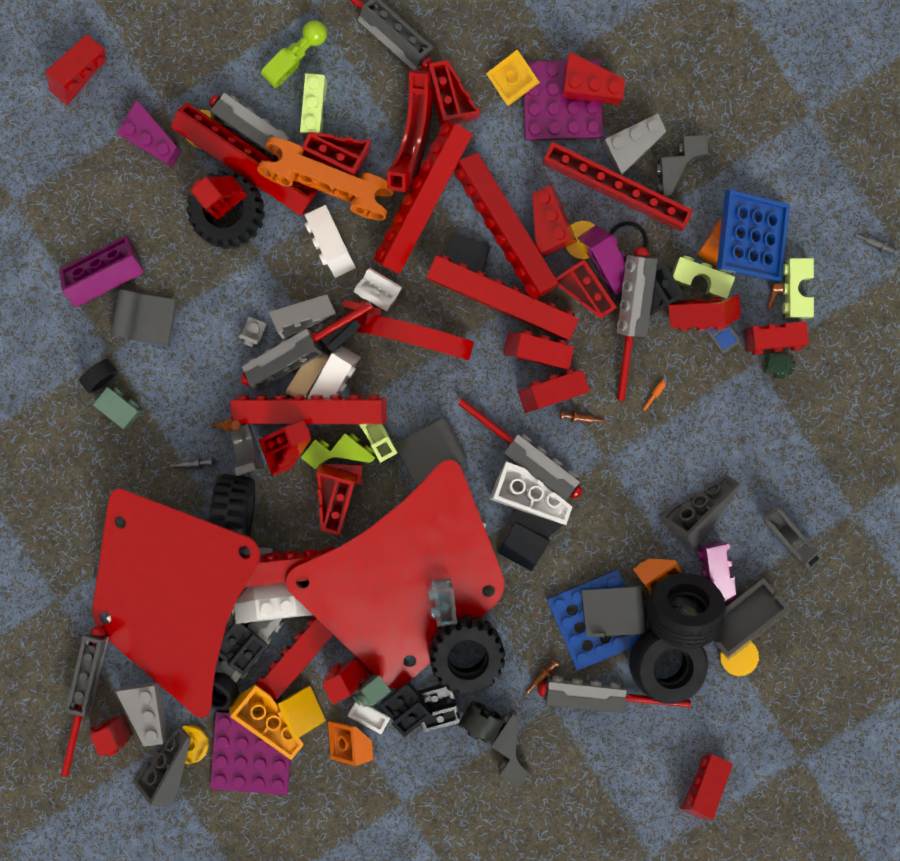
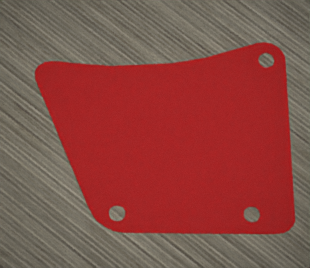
M447 460L439 464L402 503L364 533L342 546L292 569L287 575L286 586L288 591L376 676L380 675L388 687L400 688L430 664V641L432 636H436L435 631L437 628H443L445 621L449 620V622L454 621L453 617L459 616V619H463L464 615H470L471 619H474L475 616L483 617L500 600L504 590V578L463 471L456 461ZM298 577H307L309 585L303 589L299 588L296 585ZM492 585L495 592L491 597H485L482 594L484 586ZM405 656H414L416 663L412 667L405 666L403 664Z
M116 489L110 494L107 506L93 601L95 624L104 629L105 636L109 637L108 641L193 715L205 718L209 715L212 707L215 668L226 625L238 597L259 563V548L251 538L126 490ZM117 516L125 519L126 526L123 529L115 525V518ZM241 546L249 548L251 555L248 559H243L239 555V548ZM102 612L109 613L111 616L110 623L102 622L100 618Z

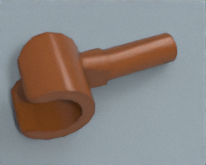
M773 283L771 285L768 309L772 308L776 294L783 293L784 284Z

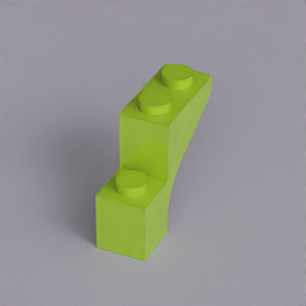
M345 433L332 450L329 449L331 445L325 440L321 439L319 441L315 439L301 458L317 470L319 465L334 457L370 463L375 460L376 456L373 455L375 452L368 445L363 447L358 443L360 439L353 433H350V435Z

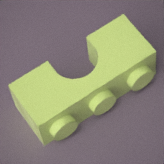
M305 73L300 127L302 137H307L309 132L323 133V102L326 100L327 88L325 75Z
M689 256L679 257L676 260L672 276L678 285L689 287L695 276H701L708 284L705 295L711 297L720 296V299L728 298L735 279L734 276L730 275L731 272L712 269L713 266L708 263L694 262L695 259Z
M790 258L783 264L782 274L785 275L783 295H785V302L782 305V312L785 314V319L814 317V297L802 296L799 293L798 285L801 280L814 278V258Z
M359 424L380 463L398 453L383 424Z

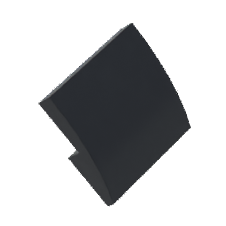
M452 233L445 256L451 258L450 262L454 264L460 262L469 266L468 270L476 272L478 270L483 272L491 246Z
M664 262L656 268L651 316L684 296V293Z
M354 319L321 340L333 352L361 325Z
M518 509L508 517L513 524L518 522L546 538H549L563 526V524Z
M515 522L500 547L498 554L532 571L548 546L550 539Z
M234 621L224 633L219 657L228 662V666L244 676L268 647V644L245 624H236Z
M409 681L380 703V707L392 719L391 724L403 737L407 736L432 716L430 708Z
M440 684L418 690V693L432 712V716L421 724L424 732L460 722L454 693L448 690L446 685L442 686Z

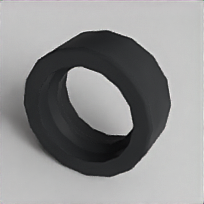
M104 359L89 368L80 377L79 382L88 393H93L113 379L118 370L109 359Z
M215 672L213 686L222 690L226 696L217 693L213 689L212 708L226 710L236 700L239 694L238 687L226 674Z

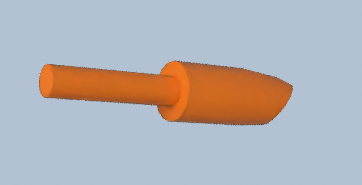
M664 378L652 391V396L642 408L646 411L654 398H657L665 388Z

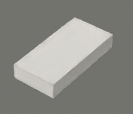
M356 702L348 714V717L379 734L383 733L390 720V717L373 706H359Z

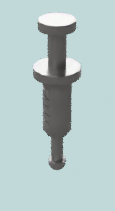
M858 233L854 235L855 238L864 240L865 244L879 249L880 253H883L885 250L892 253L893 257H896L900 250L898 247L893 249L887 246V241L883 243L872 237H863Z
M197 457L196 460L182 461L180 464L174 465L170 464V468L181 467L182 469L197 468L202 470L204 465L214 467L215 461L213 457L202 461L201 457Z

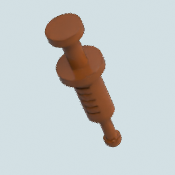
M560 410L559 414L560 420L570 418L572 423L576 421L604 423L603 418H593L592 415L579 414L575 410L572 414L564 413V410Z
M226 419L224 422L212 423L211 427L231 432L239 430L240 423L239 421Z
M553 658L552 663L547 668L543 666V671L532 681V685L525 690V693L529 694L534 687H538L548 676L551 677L552 673L550 671L555 666L559 667L560 663Z

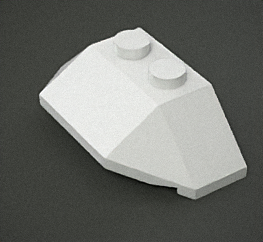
M296 582V585L299 588L303 589V587L298 582ZM286 583L248 587L234 606L236 624L313 615L288 591Z

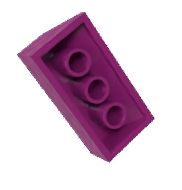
M127 235L59 270L62 291L74 307L84 305L89 300L102 296L107 291L119 287L124 282L137 278L140 274L144 273L142 263Z

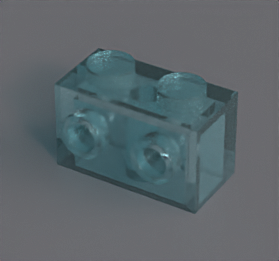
M451 579L431 581L432 588H428L429 599L433 600V606L430 607L431 618H435L437 627L457 624L454 587Z

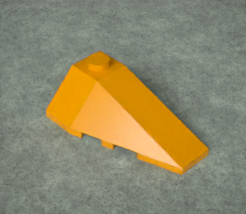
M253 685L242 692L229 707L231 718L290 760L294 758L304 745L300 738H292L279 707L271 695L257 685Z

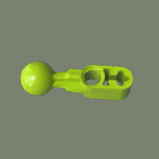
M317 20L307 22L302 30L303 37L297 43H292L288 48L285 47L280 50L262 69L261 75L274 88H278L299 67L300 60L305 56V51L310 46H319L325 42L327 29L322 22Z

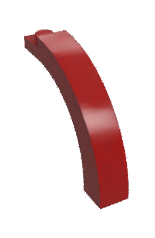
M411 70L409 72L407 122L399 152L393 164L387 170V189L406 192L419 169L428 138L432 112L433 89L430 88V72Z
M364 313L357 319L361 326L355 332L414 345L459 359L470 360L473 341L420 325Z

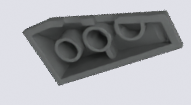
M724 475L705 486V491L695 495L693 493L689 495L690 499L686 502L673 504L660 517V520L679 541L694 549L707 536L741 484Z
M178 727L167 739L165 747L161 751H156L154 759L150 763L146 762L134 782L151 806L169 808L178 793L191 739L182 727Z

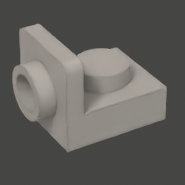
M248 317L243 333L239 335V338L243 339L242 343L248 346L260 345L268 324Z

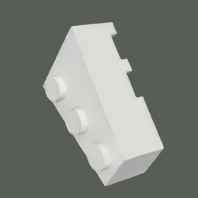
M324 205L305 214L308 222L304 224L309 234H314L315 238L312 241L316 249L320 248L322 254H319L323 265L328 264L335 278L355 269L356 267L327 206Z
M341 345L329 357L307 398H311V395L322 394L323 398H330V395L342 394L347 386L345 384L346 381L353 376L356 371L355 367L361 357Z

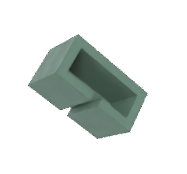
M107 387L93 406L122 429H129L142 413V410L138 408L140 405L133 399L128 401L123 396L125 393L119 388Z
M380 675L372 676L359 685L360 687L353 693V699L359 706H374L389 694L391 690Z

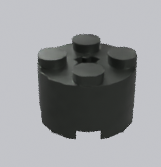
M472 700L461 717L458 726L468 730L467 734L473 739L478 740L480 737L485 743L491 745L503 725L504 718L496 711L492 712L485 708L486 705Z

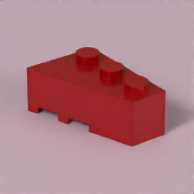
M86 34L45 71L50 92L68 106L96 70L105 63V49Z

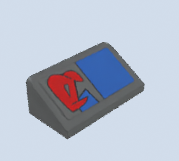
M730 324L725 329L716 330L714 327L705 329V332L721 354L726 353L741 342V339Z

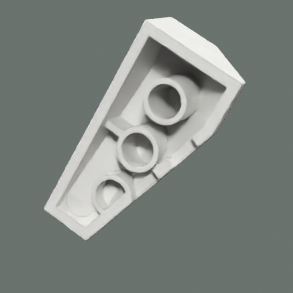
M505 462L490 497L492 501L563 525L567 524L572 510L570 504L555 492H552L525 468L509 462Z

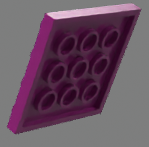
M587 60L601 67V60ZM567 61L527 62L540 83L524 94L525 141L602 139V103L562 98Z
M217 711L210 789L287 795L291 760L231 718L229 711Z

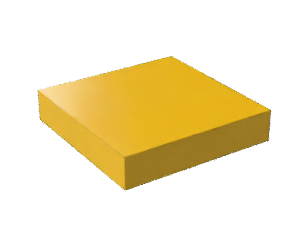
M518 50L486 73L508 106L540 83Z
M311 686L301 689L278 703L293 739H298L326 721Z

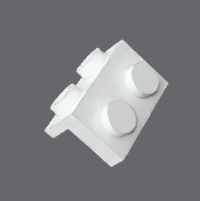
M368 268L364 278L355 287L354 292L361 298L375 304L378 308L388 311L396 301L402 287L375 270Z

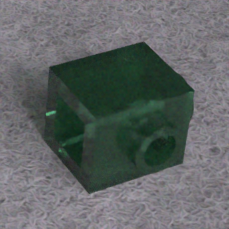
M765 354L764 374H773V378L785 379V376L792 375V372L795 370L794 355Z

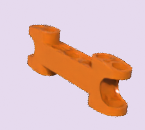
M275 137L267 140L266 148L276 155L279 161H262L259 163L257 170L265 178L283 186H291L293 181H297L350 202V210L357 215L378 221L386 219L387 210L375 200L376 196H393L394 190L387 189L386 180L370 173H362L360 178L303 156L304 149L298 144Z

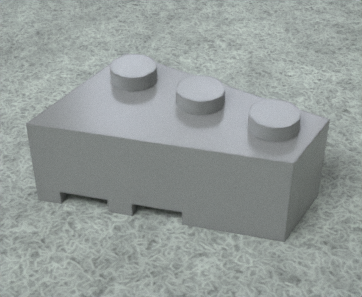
M656 114L606 138L602 145L615 172L623 175L663 137L666 129L659 115Z
M327 294L269 312L275 328L283 340L290 339L298 331L306 328L316 333L339 320Z
M157 682L124 686L116 691L143 746L163 744L168 739L160 685Z

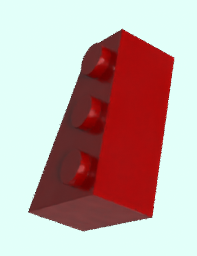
M569 52L562 98L620 105L623 100L625 79Z
M444 60L428 64L426 72H430V88L433 89V102L440 127L444 124L445 120L457 124L476 120L481 112L478 107L476 108L470 94L466 92L460 83L461 80L449 61Z
M309 132L302 145L304 149L303 156L357 177L371 150V140H355L352 137L341 138L330 134Z
M233 176L201 178L193 184V188L190 190L204 208L217 220L248 195Z
M549 185L532 193L535 241L541 256L545 257L577 242L556 188Z
M585 259L556 278L559 283L558 287L600 319L617 308Z
M739 294L732 295L728 299H720V296L713 297V300H701L699 298L675 301L668 305L671 328H678L679 331L689 330L691 327H696V330H705L708 327H714L716 330L725 329L727 325L741 318Z
M806 321L778 325L771 324L760 327L752 326L744 329L746 352H752V355L764 354V350H771L772 353L784 352L783 348L791 347V351L803 350V346L809 345Z
M522 330L521 333H508L503 356H513L520 358V360H528L541 365L569 370L574 347L569 346L568 342L557 339V342L550 341L551 337L540 335L535 337L533 332Z
M574 368L565 371L564 376L561 377L558 374L546 377L547 381L543 383L541 379L529 383L530 387L518 391L524 412L527 413L588 393L590 390L583 370L576 372Z
M305 421L284 427L258 440L272 476L292 469L310 442V430L306 426Z
M319 465L316 474L318 479L321 531L340 536L357 475Z
M355 657L341 665L338 662L330 666L322 685L331 703L335 704L351 696L360 687L358 683H364L366 681L365 678L370 677L372 672Z
M125 713L89 728L90 737L99 757L103 755L110 757L118 753V750L123 748L124 744L128 743L129 738L133 735Z
M714 754L703 756L699 764L700 768L680 810L699 819L713 820L733 764Z

